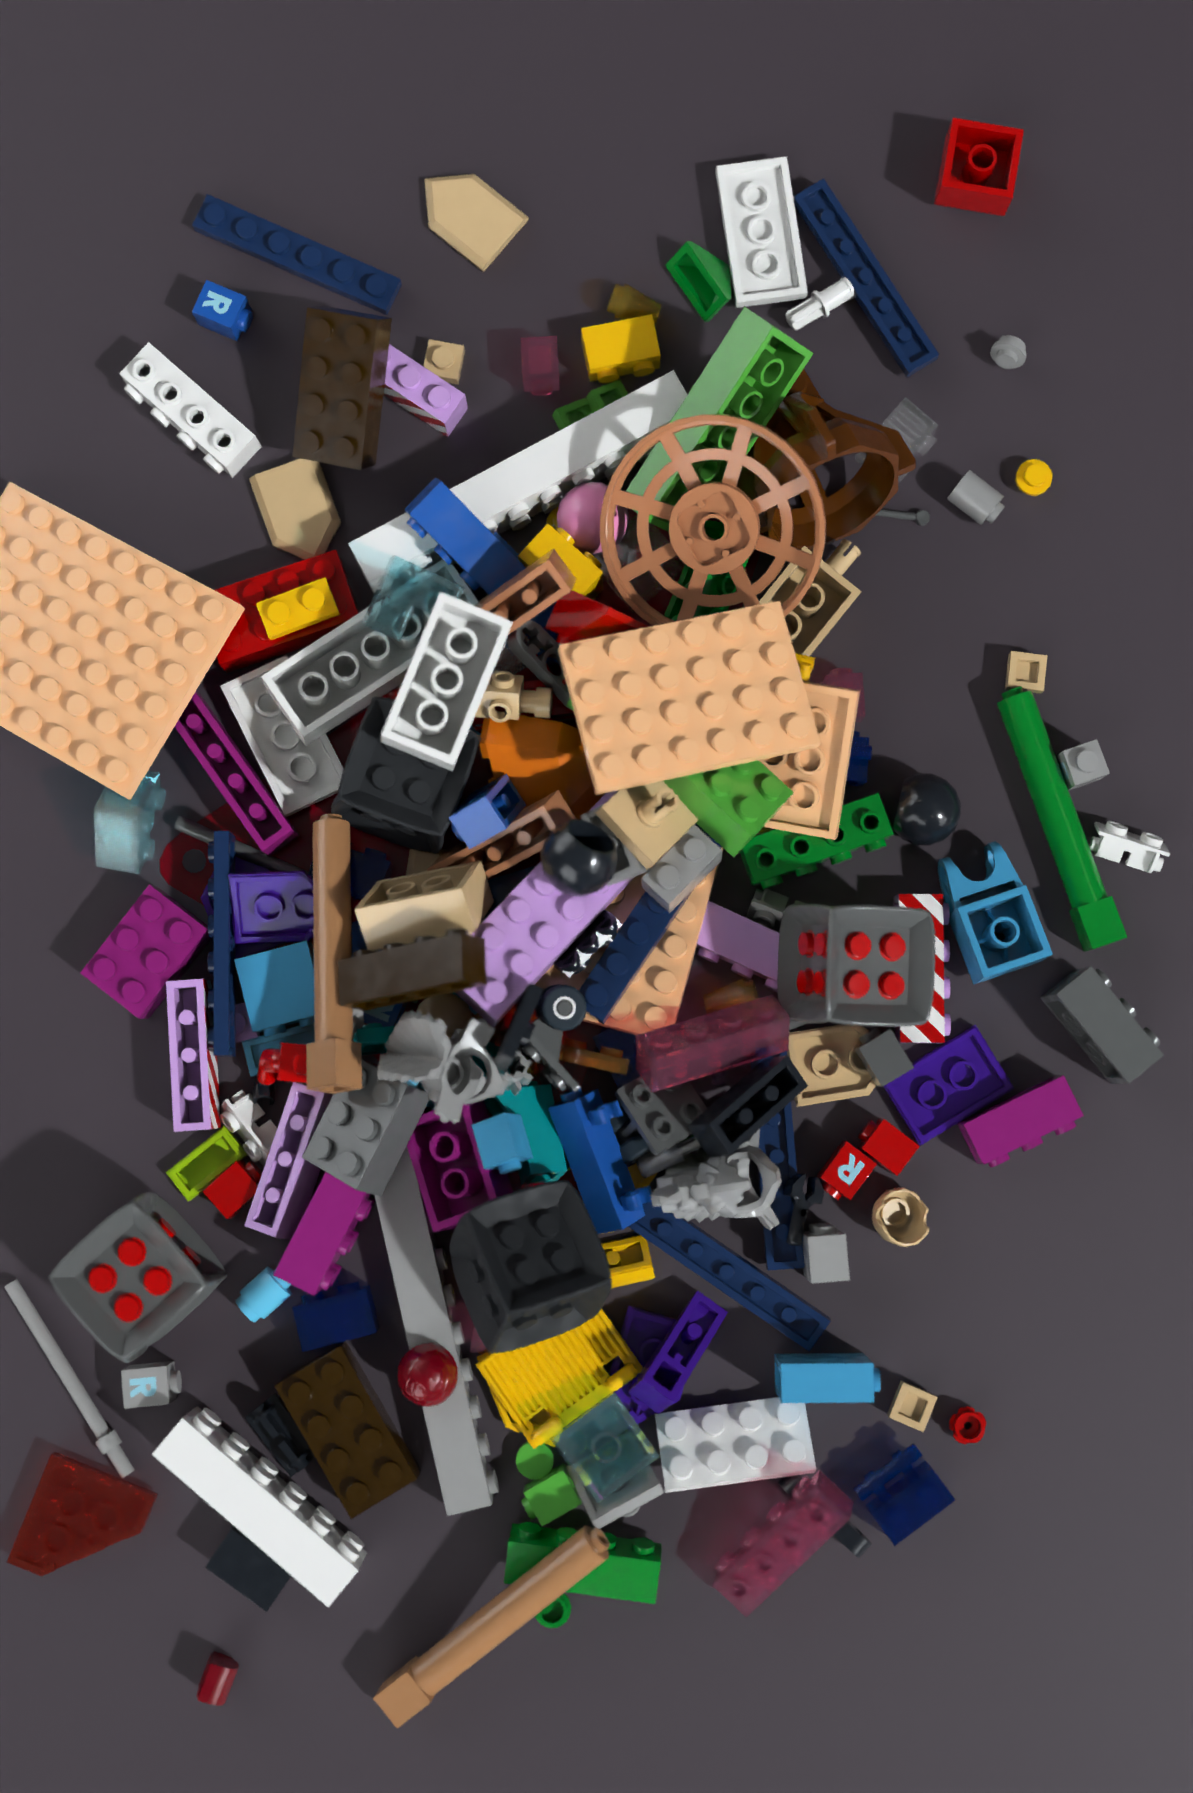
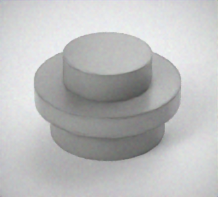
M1005 335L993 344L990 355L996 364L1004 369L1018 368L1026 360V345L1018 337Z

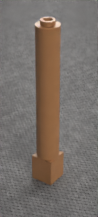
M324 814L320 816V820L313 822L315 1042L307 1044V1090L337 1094L362 1089L361 1043L353 1041V1008L340 1006L338 961L352 958L350 823L343 820L339 814Z
M582 1527L419 1658L415 1656L386 1679L373 1699L397 1729L431 1703L435 1694L608 1559L609 1553L607 1548H609L610 1544L605 1534L599 1528Z

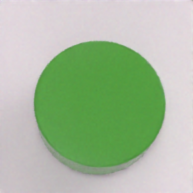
M526 1441L520 1446L516 1456V1465L524 1477L532 1480L541 1479L548 1475L553 1467L554 1455L549 1445L544 1443L533 1449L530 1443Z

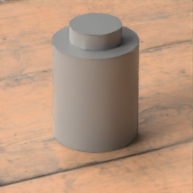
M971 470L964 475L947 498V500L980 525L985 520L992 524L1005 508L1000 503L1004 496Z

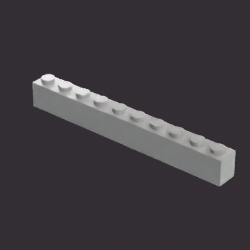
M406 1146L382 1196L375 1195V1200L409 1350L422 1343L439 1344L450 1352L458 1369L457 1385L452 1395L445 1402L437 1406H422L447 1516L491 1506L494 1500V1493L499 1492L495 1470L488 1471L485 1456L490 1455L486 1432L480 1433L477 1418L482 1417L479 1399L477 1395L471 1396L468 1381L473 1380L469 1358H462L459 1345L465 1343L463 1328L460 1321L454 1322L451 1307L456 1306L454 1289L452 1284L446 1285L443 1270L448 1269L446 1254L443 1247L437 1248L434 1233L439 1231L433 1232Z

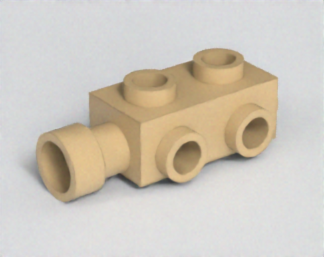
M507 671L492 673L475 717L491 718L499 723L505 722L508 719L519 720L521 713H535V717L551 718L553 688L537 687L536 691L524 690V676L513 675ZM502 706L506 711L499 712L494 707Z

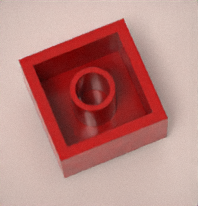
M953 117L945 137L934 205L1005 216L1013 199L1024 129Z

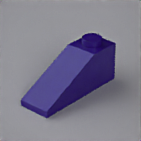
M697 1290L648 1359L628 1392L656 1413L660 1414L674 1403L728 1312Z

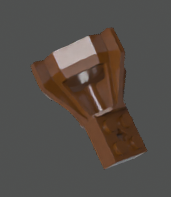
M805 369L802 370L765 426L787 441L803 458L813 474L823 499L826 518L825 546L861 531L898 492V476L913 471L916 468V459L899 431L832 408L821 398ZM758 437L747 456L754 458L764 465L777 478L780 485L800 476L792 462L778 448L762 437ZM865 452L867 454L865 461L855 476L840 490L827 497L815 468L840 456ZM742 466L737 488L742 490L751 500L770 491L769 487L758 475ZM808 490L798 494L803 507L791 509L793 518L791 546L800 550L803 546H806L812 551L815 540V518L812 501ZM776 505L758 514L760 534L763 533L766 537L781 541L782 522L780 510L776 508L778 506Z

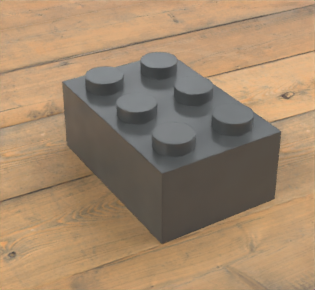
M1092 966L1073 970L1040 998L1110 1084H1130L1164 1056L1158 1048L1161 1043L1149 1028L1145 1027L1142 1029L1133 1018L1136 1016L1133 1007L1124 998L1118 999L1110 989L1112 983L1099 968L1094 970Z
M362 1058V1089L333 1094L302 1158L355 1190L381 1197L429 1099L426 1090L409 1081L401 1083L399 1079L392 1082L389 1079L378 1080L379 1065Z

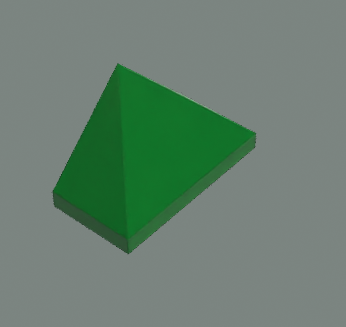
M687 241L665 265L704 322H709L731 299L730 265L692 241Z

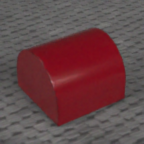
M213 1651L210 1654L198 1685L197 1700L215 1706L224 1705L237 1674L239 1663L231 1657Z

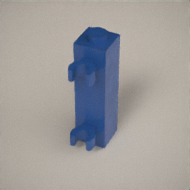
M581 1088L576 1093L566 1091L560 1094L562 1101L549 1107L548 1110L584 1205L597 1234L623 1230L645 1216L642 1204L652 1202V1190L650 1186L635 1188L628 1167L621 1156L620 1146L610 1122L611 1118L623 1115L618 1100L603 1104L598 1089L584 1093Z

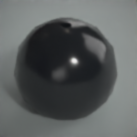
M917 773L905 778L894 821V831L903 840L914 845L931 846L944 841L955 831L961 815V802L956 789L946 779L933 773Z
M578 819L556 826L547 836L540 855L543 872L549 882L562 893L573 896H587L603 889L612 879L618 862L616 845L611 836L597 825Z

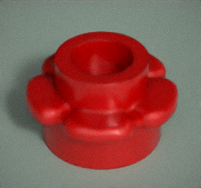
M961 1407L958 1409L957 1414L951 1416L949 1428L953 1431L954 1439L959 1443H977L984 1436L986 1419L981 1412H976L973 1407ZM966 1422L971 1423V1427L969 1429H966L964 1427V1424Z

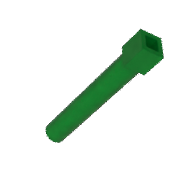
M1022 686L1008 690L1001 694L1003 700L998 702L997 706L1070 901L1072 910H1069L1083 951L1093 950L1127 938L1112 896H1107L1032 691L1024 692Z

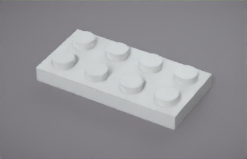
M787 157L716 166V179L736 308L806 299L808 291Z
M287 655L220 686L286 817L338 793L344 770L326 733L305 746L263 684L261 676L288 659Z
M776 1397L655 1414L665 1493L816 1473L805 1403H781L779 1398Z

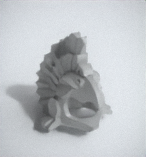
M412 1010L409 1013L405 1012L384 1044L388 1050L387 1053L380 1054L378 1080L389 1079L392 1082L399 1079L401 1083L410 1080L414 1083L422 1081V1086L428 1094V1099L436 1103L434 1114L439 1115L443 1122L450 1120L456 1123L460 1121L463 1105L475 1103L486 1098H495L498 1095L504 1094L506 1088L491 1055L485 1049L495 1032L492 1026L487 1025L485 1019L476 1020L472 1017L465 1030L455 1029L452 1037L449 1039L445 1035L447 1026L441 1018L434 1020L430 1013L423 1016L420 1010L416 1013ZM472 1055L484 1061L487 1070L486 1079L484 1072L475 1064Z
M760 1129L731 1155L708 1157L704 1150L698 1149L696 1154L688 1153L684 1155L682 1160H677L673 1165L666 1167L665 1176L656 1179L657 1189H654V1192L651 1194L653 1207L661 1206L663 1213H673L676 1219L684 1218L690 1221L695 1218L699 1223L707 1217L712 1221L719 1216L724 1218L757 1217L769 1230L777 1226L779 1221L770 1205L782 1181L779 1168L758 1148ZM750 1159L758 1166L762 1177L763 1191L761 1197L755 1193L750 1181Z

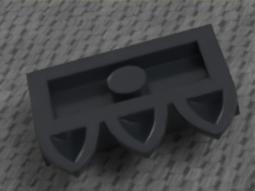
M604 910L553 965L568 978L573 974L580 973L588 966L590 957L599 948L609 945L615 939L616 931L623 924L612 913Z

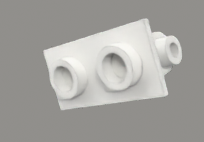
M1095 821L1094 826L1099 837L1092 836L1089 843L1090 850L1094 851V856L1119 863L1123 852L1127 851L1130 853L1125 864L1147 873H1152L1153 871L1160 872L1164 863V858L1159 857L1160 854L1170 856V852L1166 844L1163 843V839L1155 834L1142 832L1140 836L1127 832L1128 828L1120 823L1107 821L1105 825Z
M240 1090L231 1097L233 1105L228 1098L224 1100L220 1107L222 1113L220 1118L230 1132L234 1133L236 1131L245 1142L243 1148L247 1155L254 1162L260 1161L265 1166L277 1128L271 1120L258 1127L255 1122L264 1116L265 1112L258 1103H253V1097L250 1093L246 1095L243 1090Z

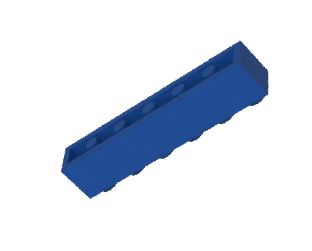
M436 477L404 509L411 516L406 523L422 539L428 534L437 543L433 550L448 565L455 561L464 570L459 576L474 591L481 587L489 595L526 569L456 495ZM556 602L529 620L538 623L554 640H556L558 634L546 629L545 626ZM526 633L524 634L525 642L530 639V636ZM541 648L539 649L540 652L537 654L540 655L541 653L545 652V650ZM548 657L546 660V664L550 667L555 663L559 665L558 661L552 657Z

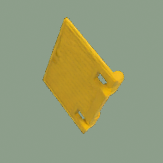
M602 1308L595 1317L568 1332L516 1350L490 1353L475 1364L533 1449L544 1444L601 1400L627 1384L643 1369ZM619 1356L625 1366L610 1376L604 1365ZM545 1409L551 1419L536 1429L530 1419Z

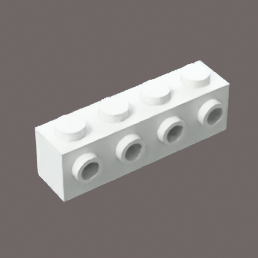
M149 342L119 373L127 385L124 391L138 404H141L143 401L153 408L150 411L151 415L164 427H167L169 424L173 425L179 431L176 436L190 450L193 451L198 447L206 454L203 460L218 474L224 470L233 478L261 448L257 437Z

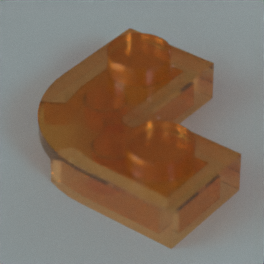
M565 1038L564 1045H561L559 1060L619 1074H627L629 1060L622 1058V1050L601 1046L600 1053L585 1050L587 1043Z

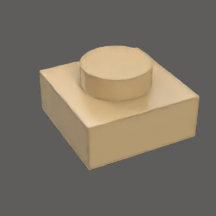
M429 339L424 367L448 383L459 384L465 353L464 345Z
M1011 651L1008 654L1005 690L1022 686L1024 692L1032 691V693L1041 694L1044 691L1048 655Z
M901 1380L887 1416L924 1432L938 1397Z

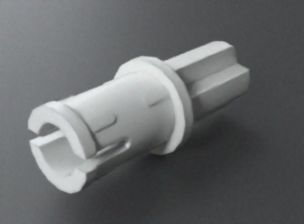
M843 277L840 281L821 292L813 291L809 299L786 312L787 323L795 331L821 316L823 318L828 317L829 311L855 297L852 284L846 277Z

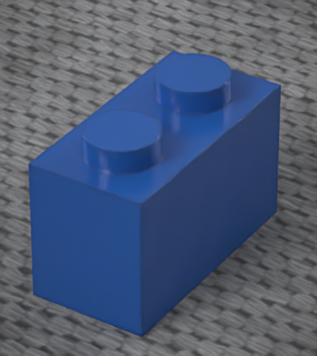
M504 774L471 793L461 803L455 813L449 816L452 822V830L456 837L464 841L470 850L507 829L526 806V803L508 775Z

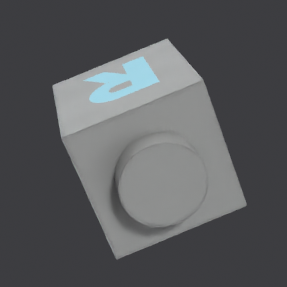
M1097 739L1064 750L1056 755L1068 790L1098 781L1110 774Z
M174 1361L129 1365L121 1370L124 1409L167 1405L177 1399V1393H181V1373L179 1370H175Z

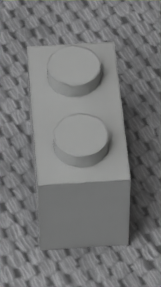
M694 824L641 878L642 888L667 912L671 913L722 861V849Z
M831 1223L808 1224L809 1231H804L802 1237L805 1268H803L804 1277L811 1283L849 1281L846 1234L835 1228V1225H831Z

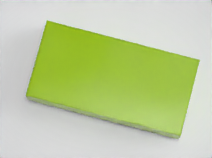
M223 1126L165 1173L189 1202L233 1163L244 1159L247 1153L234 1134L226 1126Z

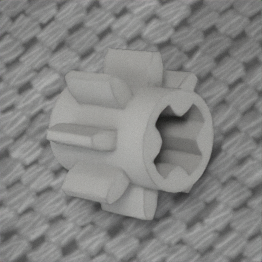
M518 1048L509 1066L512 1070L511 1074L507 1073V1071L504 1075L500 1074L506 1087L505 1090H511L514 1096L522 1089L521 1084L528 1085L533 1079L531 1074L526 1073L533 1061L526 1060L521 1054V1048Z

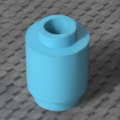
M268 1266L240 1290L241 1295L235 1300L239 1309L252 1322H256L260 1318L265 1319L292 1295L289 1288L291 1284L274 1276L275 1270Z

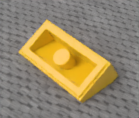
M641 1235L602 1243L610 1267L612 1288L655 1278L647 1239Z

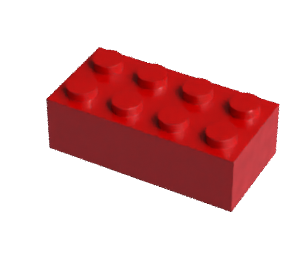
M335 549L215 589V591L234 600L245 608L217 655L219 665L229 673L309 646L357 615L359 611L337 550ZM326 577L340 615L270 640L256 603Z

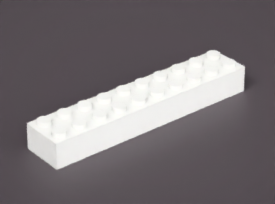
M673 370L450 490L493 534L495 532L501 534L510 528L513 531L519 530L531 522L532 516L542 511L547 514L559 507V503L564 495L579 484L598 482L605 477L611 480L613 473L625 455L641 439L659 427L669 424L688 394ZM654 446L638 460L639 463L645 462ZM407 512L348 543L356 562L377 599L385 597L442 560L433 550L437 543L428 534L422 539L406 523L411 518Z

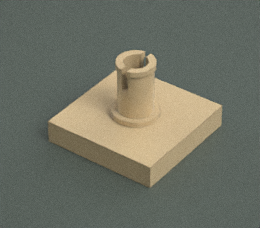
M664 781L618 790L595 812L646 869L653 866L698 821L696 816Z

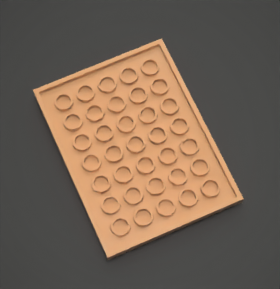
M9 482L0 496V726L131 800L245 608L234 600Z

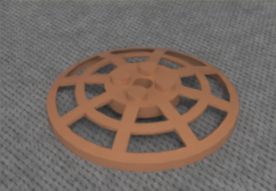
M701 414L681 418L659 427L641 439L625 455L613 473L604 495L600 515V542L604 562L612 582L625 602L652 626L691 619L694 617L698 605L724 607L743 602L745 608L760 605L757 594L774 581L785 562L788 561L805 568L806 571L791 596L781 604L784 617H786L797 607L810 589L821 565L825 547L826 518L823 499L816 480L803 458L787 441L769 428L751 420L727 414ZM704 425L737 428L731 450L725 448H705L685 453L674 434L684 429ZM752 433L764 438L778 448L792 462L800 476L780 485L777 478L764 465L754 458L747 456L746 452ZM661 442L671 462L654 476L644 495L641 496L621 490L627 475L635 463L652 446ZM704 460L728 461L722 482H707L703 484L695 472L692 463ZM742 466L758 475L769 487L770 491L751 500L742 490L737 488ZM678 471L688 492L678 500L675 506L655 500L656 494L662 485ZM808 490L812 501L815 518V540L812 554L791 546L793 518L788 499ZM616 505L638 511L637 539L642 557L622 567L618 558L614 539ZM776 505L779 507L782 522L781 541L760 534L758 514ZM650 515L669 520V537L671 542L654 551L649 536ZM717 518L722 521L725 528L722 537L715 539L706 534L704 526L707 519ZM754 549L775 556L773 563L766 573L751 584L742 564L750 557ZM678 556L687 566L694 569L688 588L673 580L660 564ZM650 571L653 577L666 590L683 600L677 620L669 619L652 608L635 591L630 580ZM729 572L737 588V592L723 595H707L702 593L708 574Z

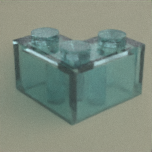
M391 555L361 624L400 641L414 608L431 614L440 592L460 600L465 587L396 555Z
M148 771L131 800L105 787L94 807L97 867L140 874L146 860L151 861L155 849V840L150 839V832L153 828L156 810H162L165 801V789L160 788V773Z

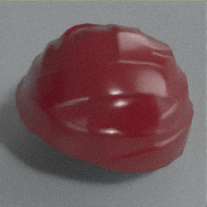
M422 1343L416 1345L403 1356L399 1363L398 1384L403 1395L416 1405L424 1407L437 1406L445 1402L454 1392L458 1380L456 1362L450 1352L439 1344Z

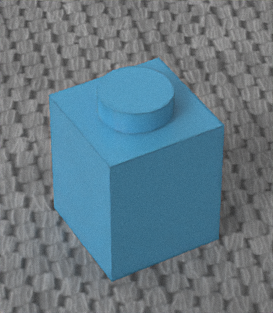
M504 1112L472 1125L484 1169L499 1170L500 1174H508L522 1168L521 1162L533 1158L521 1114Z

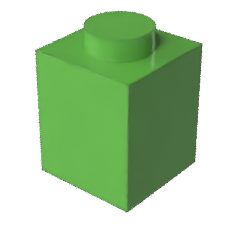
M564 1463L552 1469L545 1477L526 1484L523 1492L525 1497L521 1499L530 1519L533 1520L537 1517L541 1526L548 1524L582 1504V1500Z

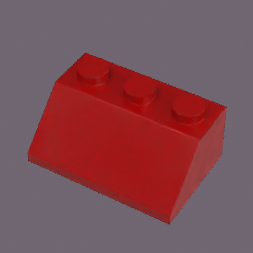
M573 590L557 600L545 626L546 629L558 634L555 641L560 644L649 627Z

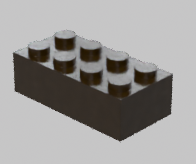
M328 306L307 307L292 457L358 470L376 465L392 318Z
M346 1341L284 1377L275 1385L276 1390L350 1519H353L418 1479L421 1472L419 1466Z

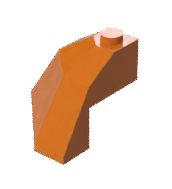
M520 715L519 720L508 719L501 723L495 722L491 718H484L479 746L482 758H489L494 778L488 780V783L507 774L526 803L524 808L559 790L575 817L581 820L580 815L588 812L605 794L596 795L579 729L563 722Z

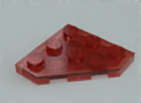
M54 1452L50 1455L7 1563L42 1577L71 1562L99 1552L112 1544L140 1534L145 1529L158 1494Z

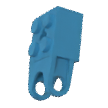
M996 841L990 842L984 847L986 877L983 881L967 879L950 857L942 858L938 861V876L944 903L949 904V922L973 985L1042 962L1053 955L1026 885H1023L1006 852ZM994 932H1003L1005 939L1002 941L998 940Z

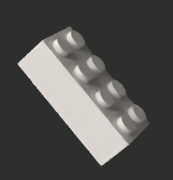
M440 592L382 731L381 742L453 771L513 622Z

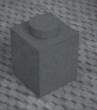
M878 1027L859 1037L862 1044L854 1048L877 1087L885 1086L914 1068L891 1029L884 1030L883 1032Z

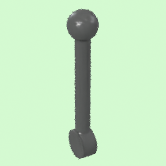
M881 509L875 515L913 520L920 526L926 525L930 520V514L925 510H920L916 514Z

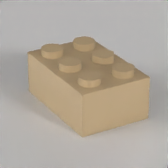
M480 860L377 881L354 910L367 949L383 950V946L386 944L414 943V938L420 936L443 937L445 936V931L450 929H466L469 935H471L494 903V899L482 861Z

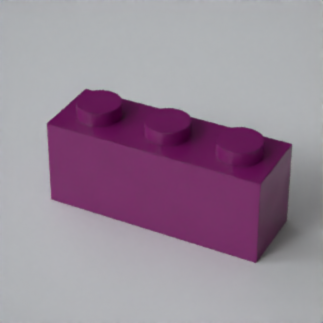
M1055 1075L960 1121L957 1125L976 1163L982 1165L988 1163L991 1168L1009 1160L1008 1153L1019 1147L1023 1151H1027L1042 1144L1043 1140L1041 1137L1052 1131L1056 1135H1060L1077 1126L1075 1120L1084 1115L1064 1075Z

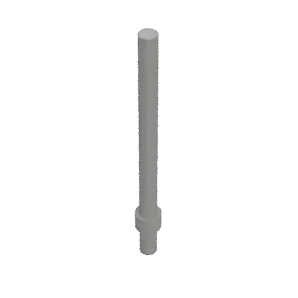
M18 1279L7 1284L4 1287L98 1439L95 1444L102 1455L105 1453L108 1455L120 1477H126L135 1469L119 1445L122 1443V1440L115 1429L111 1431Z

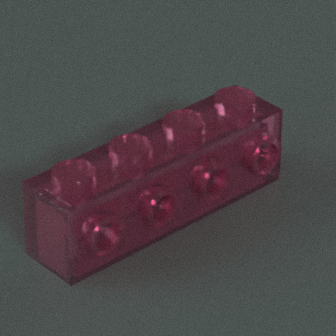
M772 994L636 1035V1069L651 1093L788 1051L790 1016Z
M820 1470L811 1479L807 1476L802 1478L791 1492L793 1496L785 1504L781 1501L775 1504L766 1515L765 1519L767 1522L759 1529L753 1526L741 1539L740 1544L742 1546L734 1554L730 1550L727 1551L715 1565L717 1574L713 1586L746 1618L850 1519L853 1501Z

